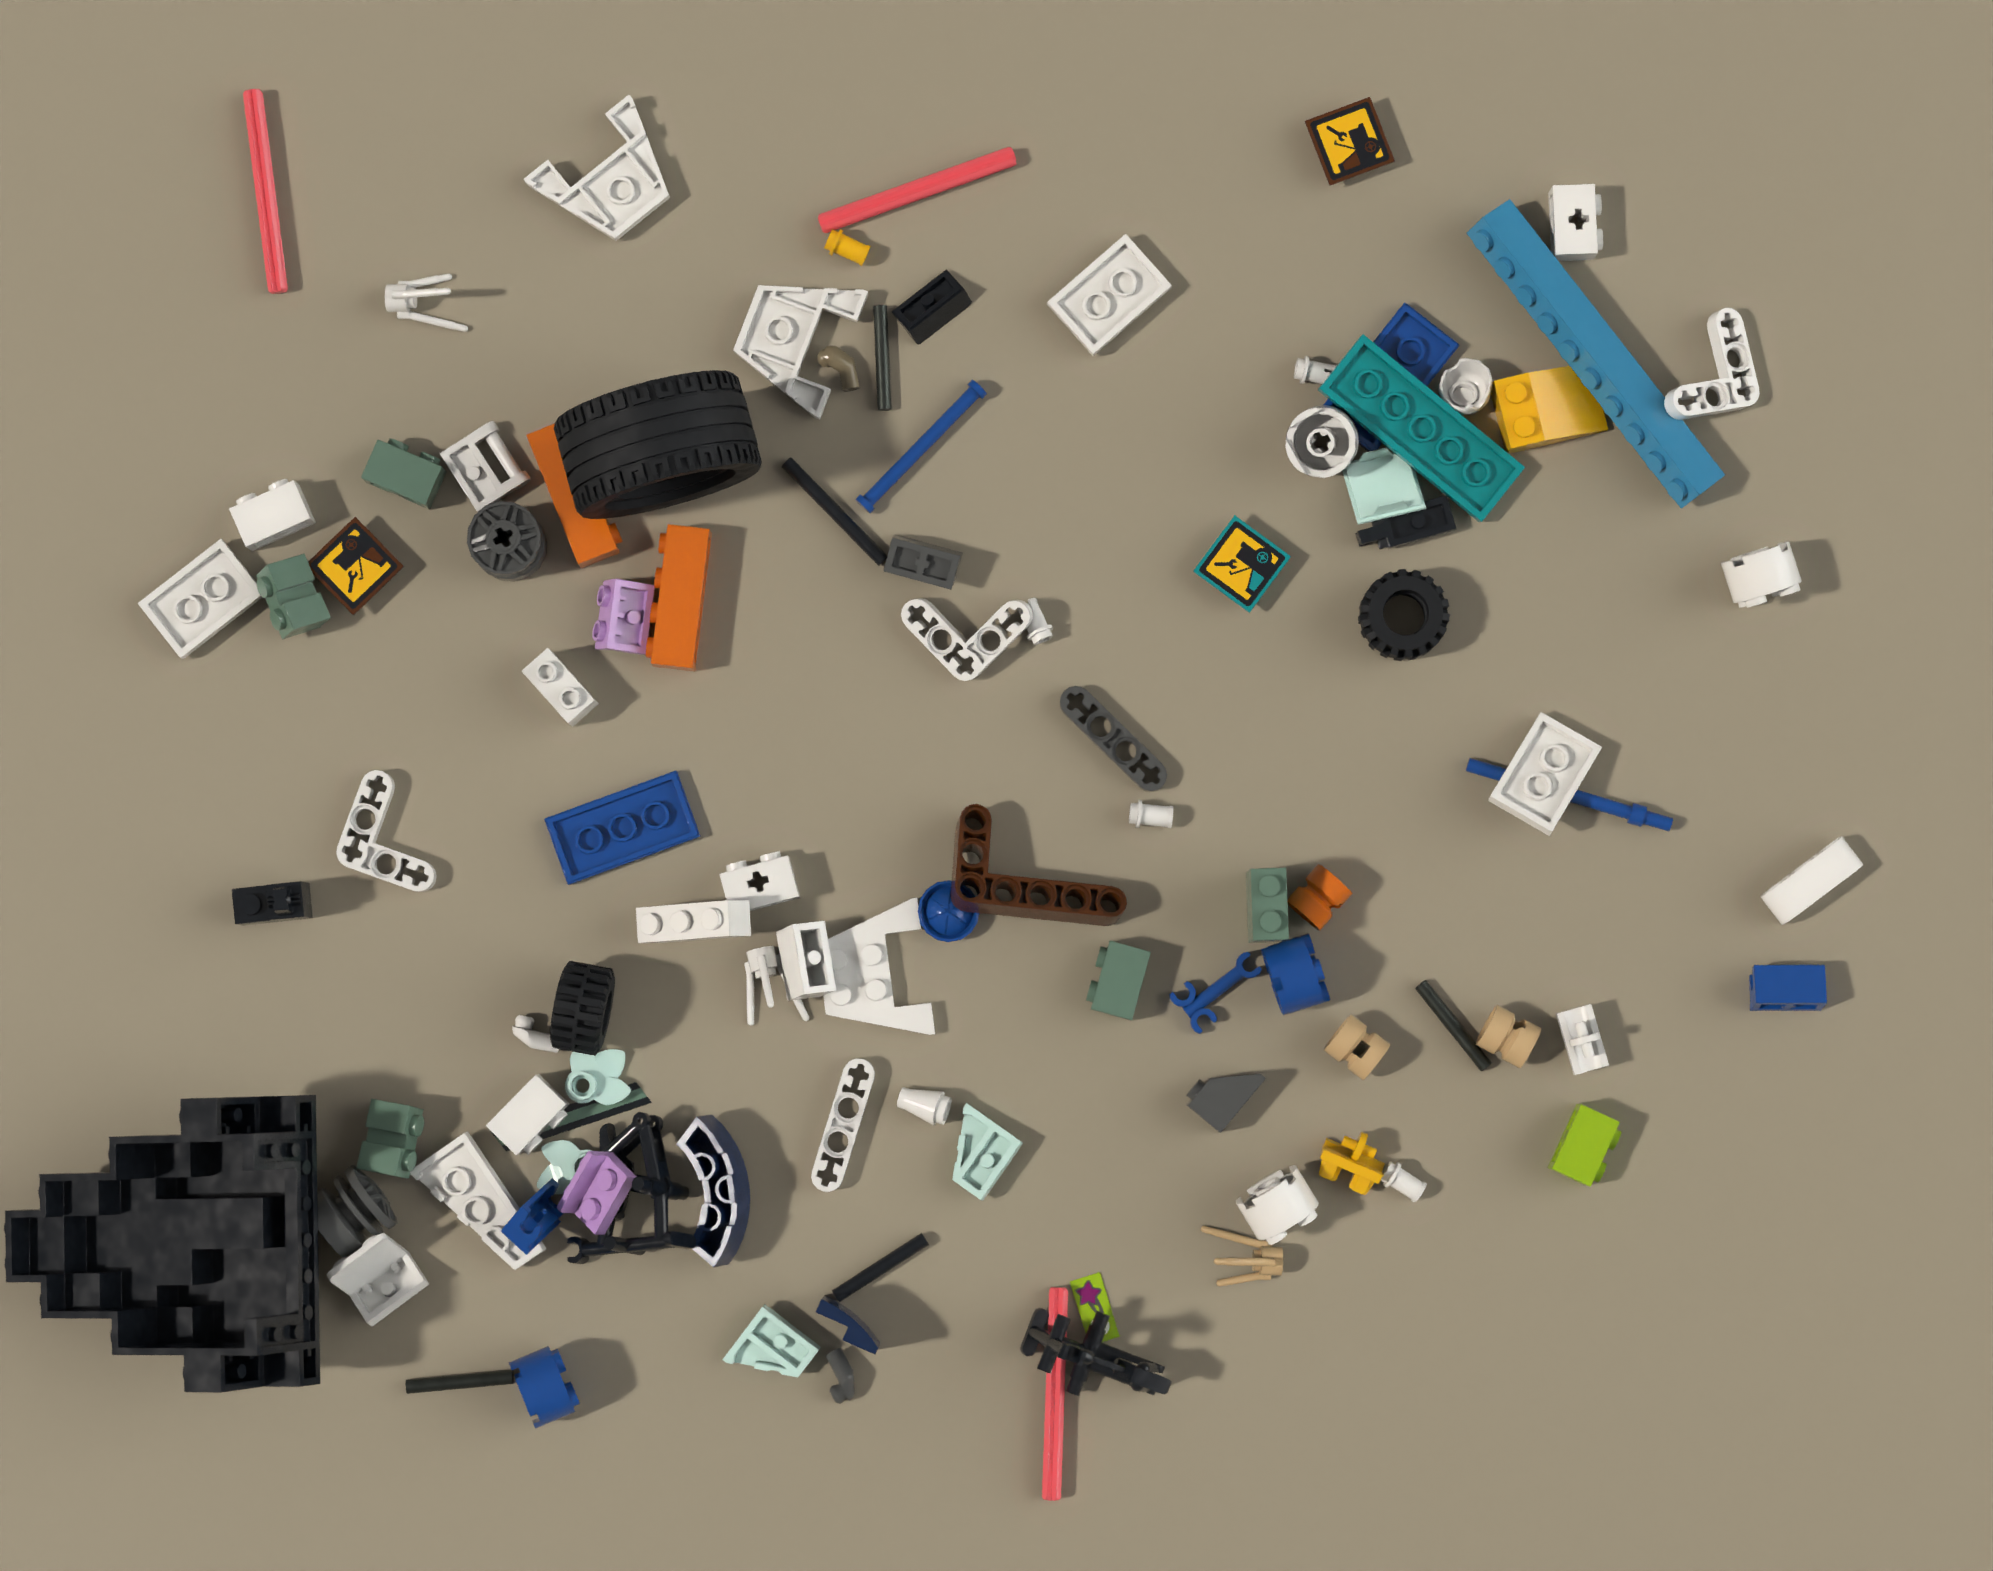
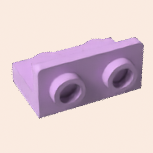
M622 579L604 580L597 594V604L600 606L599 618L595 622L592 632L593 640L596 641V650H613L646 655L654 585Z
M588 1151L581 1160L579 1168L570 1184L564 1190L557 1209L561 1213H574L595 1235H605L629 1193L633 1179L637 1176L613 1152Z

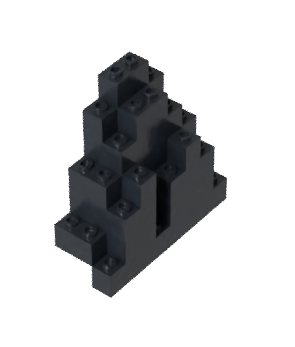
M316 1095L180 1099L179 1121L181 1124V1134L109 1137L108 1158L110 1161V1172L39 1174L40 1186L38 1194L40 1209L5 1211L6 1258L4 1265L6 1282H41V1318L112 1319L110 1334L112 1355H184V1392L222 1393L257 1387H303L320 1384Z

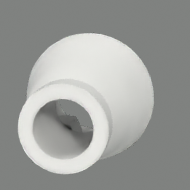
M903 1087L898 1097L897 1107L912 1113L932 1125L936 1123L944 1125L950 1112L952 1098L945 1096L943 1091L917 1090Z

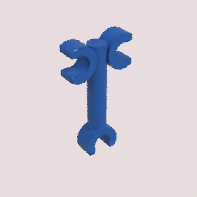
M1249 952L1238 956L1236 966L1196 996L1195 987L1188 981L1184 983V986L1189 991V996L1186 1000H1179L1173 992L1169 994L1172 1003L1182 1007L1189 1018H1191L1190 1024L1194 1032L1198 1034L1203 1032L1197 1024V1019L1201 1015H1207L1213 1023L1217 1021L1215 1013L1205 1008L1207 1005L1243 978H1253L1260 974L1262 970L1260 966L1251 972L1244 970L1243 961L1251 955Z

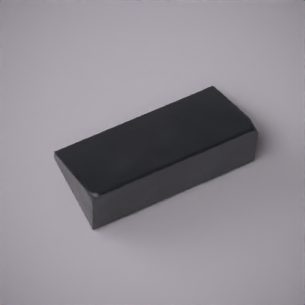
M946 269L894 309L892 313L915 343L919 345L968 308L972 301L965 289Z

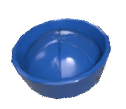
M951 880L937 882L929 887L921 897L918 907L920 924L926 933L936 940L945 942L961 940L969 935L978 923L979 913L961 911L954 906L951 901ZM967 886L960 887L965 897H976Z

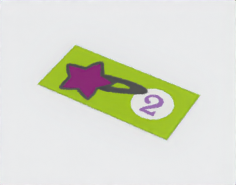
M1100 1272L1070 1281L1085 1333L1088 1330L1089 1324H1092L1096 1311L1110 1316L1102 1342L1120 1337Z

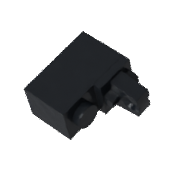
M298 881L232 889L236 925L245 926L313 918L310 883Z

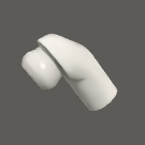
M518 1015L515 1018V1026H512L514 1036L530 1048L558 1053L559 1049L552 1047L549 1033L532 1030L534 1025L532 1017Z

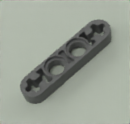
M1072 686L1064 690L1060 698L1062 712L1142 790L1154 792L1163 787L1167 778L1166 768L1086 689ZM1072 694L1076 697L1081 694L1084 697L1082 705L1088 711L1092 705L1098 709L1089 715L1085 724L1078 720L1084 716L1079 709L1074 708L1071 711L1067 708L1069 705L1068 695ZM1104 717L1110 722L1111 730L1106 736L1099 737L1092 733L1090 725L1095 718ZM1127 741L1135 746L1136 755L1132 760L1122 761L1117 757L1116 747L1119 743ZM1142 754L1148 758V760L1142 763L1149 770L1156 767L1160 771L1157 775V778L1160 780L1158 784L1152 781L1145 784L1142 781L1145 774L1139 768L1136 769L1135 773L1129 770V767H1132L1139 761Z

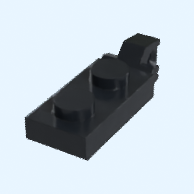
M1447 495L1424 501L1426 505L1424 510L1371 522L1373 527L1359 530L1355 533L1359 547L1377 542L1379 550L1391 549L1455 531L1457 528Z

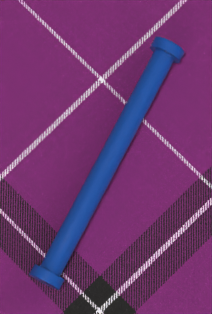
M971 380L967 384L969 388L864 496L860 494L855 499L869 514L875 509L873 505L978 398L983 399L987 395L977 382Z

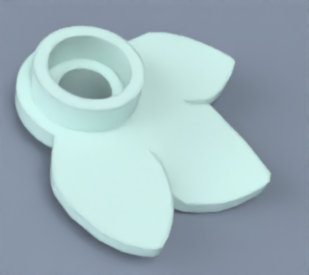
M608 1049L597 1053L596 1056L572 1052L570 1056L572 1072L565 1081V1090L569 1098L577 1103H588L595 1100L603 1105L615 1104L625 1099L630 1094L631 1088L618 1078L625 1066V1052L618 1049ZM580 1079H586L590 1084L588 1091L584 1093L577 1089V1083Z
M567 1140L552 1141L542 1146L541 1150L551 1164L539 1177L537 1188L541 1189L553 1178L559 1184L555 1194H563L579 1168L583 1157H585L588 1151L593 1150H580L574 1143Z

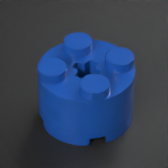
M1309 933L1261 949L1267 973H1269L1272 988L1283 1015L1330 1001L1324 981H1321L1325 977L1320 961L1315 958V955H1311L1315 953Z
M549 1346L509 1362L511 1370L517 1368L520 1370L514 1376L530 1417L536 1414L539 1417L532 1420L535 1429L575 1412L574 1406L580 1403L571 1381L564 1384L560 1373L567 1370L558 1349L551 1351Z

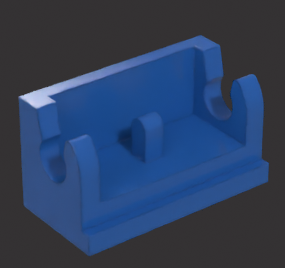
M1754 965L1752 967V975H1749L1750 1011H1821L1827 1004L1825 965Z
M553 1178L524 1203L501 1230L526 1255L561 1223L558 1219L564 1213H561L557 1209V1205L551 1200V1196L556 1193L559 1184Z

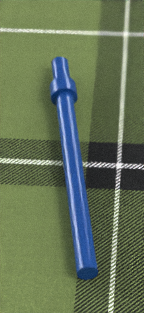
M1469 758L1466 771L1500 781L1506 768ZM1580 790L1576 791L1570 801L1574 804L1625 818L1627 823L1639 827L1645 824L1669 832L1673 822L1671 817L1647 811L1646 806L1636 803L1630 806Z

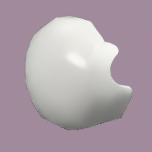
M1462 358L1459 359L1455 366L1444 371L1439 384L1440 398L1460 414H1474L1489 402L1493 389V379L1489 368L1481 361Z

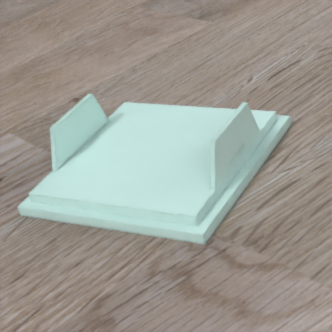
M1388 448L1365 452L1359 460L1352 461L1342 470L1358 525L1426 509L1415 470Z

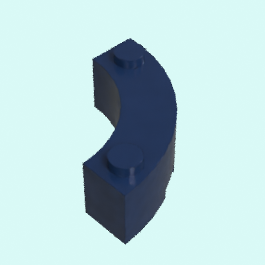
M713 1115L696 1116L676 1145L689 1158L696 1171L698 1180L702 1181L704 1191V1204L701 1205L700 1218L694 1233L696 1246L693 1250L712 1267H719L730 1264L743 1240L750 1212V1185L744 1160L730 1133Z

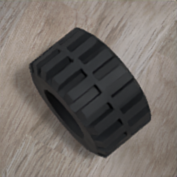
M1398 569L1397 572L1384 574L1370 586L1359 606L1358 624H1361L1363 639L1366 638L1369 641L1368 646L1372 650L1376 649L1381 652V656L1385 658L1389 656L1396 661H1402L1403 659L1413 660L1421 655H1425L1439 643L1447 630L1446 626L1450 619V614H1448L1447 610L1449 603L1448 599L1443 597L1444 590L1442 587H1437L1433 583L1434 579L1429 575L1424 577L1417 570L1407 572L1406 569ZM1398 595L1409 596L1420 604L1424 613V622L1416 633L1400 635L1393 632L1387 626L1383 617V610L1391 598Z
M569 961L564 967L558 983L551 1018L550 1040L553 1048L594 1056L600 1051L605 1040L614 997L615 976L612 968Z

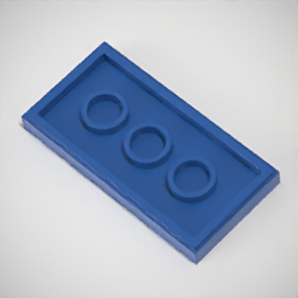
M1405 302L1373 341V343L1426 386L1430 384L1459 347L1457 342ZM1329 399L1323 404L1339 408ZM1353 420L1359 435V445L1368 452L1377 450L1382 443Z
M677 770L544 819L568 885L701 837Z

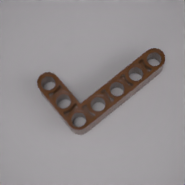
M971 804L961 812L955 830L951 901L956 908L965 912L1099 926H1111L1120 919L1126 909L1127 899L1124 892L1117 887L988 873L992 824L991 814L987 808L979 804ZM968 818L977 819L981 823L982 828L980 830H972L966 825L965 820ZM963 853H975L980 862L977 864L968 863L963 858ZM966 885L973 887L977 892V896L974 898L965 897L960 887ZM998 889L1007 890L1011 894L1012 900L1007 902L1001 901L996 896L995 891ZM1030 894H1042L1045 896L1047 904H1035ZM1069 896L1076 897L1080 900L1082 907L1079 909L1071 908L1066 903L1065 898ZM1109 900L1113 902L1117 911L1111 913L1105 911L1100 901Z

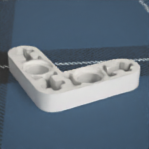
M1721 309L1713 313L1707 322V330L1719 379L1682 385L1669 391L1665 396L1664 406L1672 418L1683 420L1741 410L1755 404L1760 394L1744 323L1741 315L1735 309ZM1721 321H1723L1724 323L1728 322L1729 329L1727 327H1722ZM1733 339L1734 342H1731V343L1725 345V341H1724V340H1727V341H1728V340ZM1729 350L1737 353L1740 362L1738 367H1733L1728 362L1727 353ZM1741 372V378L1740 376L1735 379L1733 378V375H1736ZM1707 389H1712L1717 393V406H1712L1707 402ZM1737 389L1744 390L1746 396L1738 395ZM1694 397V403L1686 407L1678 403L1679 398L1687 400Z
M917 598L905 603L902 608L901 617L905 626L954 677L962 681H968L979 676L1030 625L1033 613L1031 607L1026 602L1018 599L1009 601L968 641L926 599ZM912 606L916 609L924 607L926 611L923 613V617L929 623L936 619L939 624L930 628L925 635L922 630L928 626L921 620L914 622L911 619L914 614L911 610ZM1010 608L1013 610L1021 608L1023 613L1020 617L1023 623L1015 622L1006 629L1012 633L1008 637L1004 628L995 624V621L999 619V622L1004 624L1011 617L1008 611ZM940 629L946 630L951 635V645L947 649H939L934 644V634ZM988 630L995 631L1000 636V645L996 650H988L982 643L983 634ZM960 644L963 649L959 650L958 654L964 659L972 657L974 660L971 665L974 669L973 673L969 670L962 672L959 669L962 666V662L958 657L953 656L949 660L946 655L953 652Z
M379 770L370 771L363 777L337 846V858L344 866L412 891H428L436 882V871L431 864L376 844L378 834L394 794L395 784L389 774ZM379 777H383L382 783L387 786L385 792L379 791L375 802L382 803L380 809L371 804L362 803L364 796L371 800L374 790L369 787L371 780L377 781ZM368 809L374 813L375 823L371 828L365 830L359 828L356 817L360 811ZM351 830L361 835L370 836L368 842L360 839L358 850L363 852L361 858H354L352 862H349V855L345 853L346 847H353L357 837L350 836ZM390 854L396 860V868L390 874H382L377 868V861L382 855ZM404 859L409 860L406 868L418 871L421 866L425 867L424 874L429 876L427 882L421 881L416 886L414 885L415 879L405 874L402 876V881L397 880V877L403 870Z

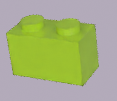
M1576 1104L1547 1168L1585 1186L1591 1187L1593 1181L1598 1183L1607 1166L1606 1163L1602 1162L1608 1149L1614 1150L1621 1136V1131L1617 1130L1620 1122L1585 1105Z

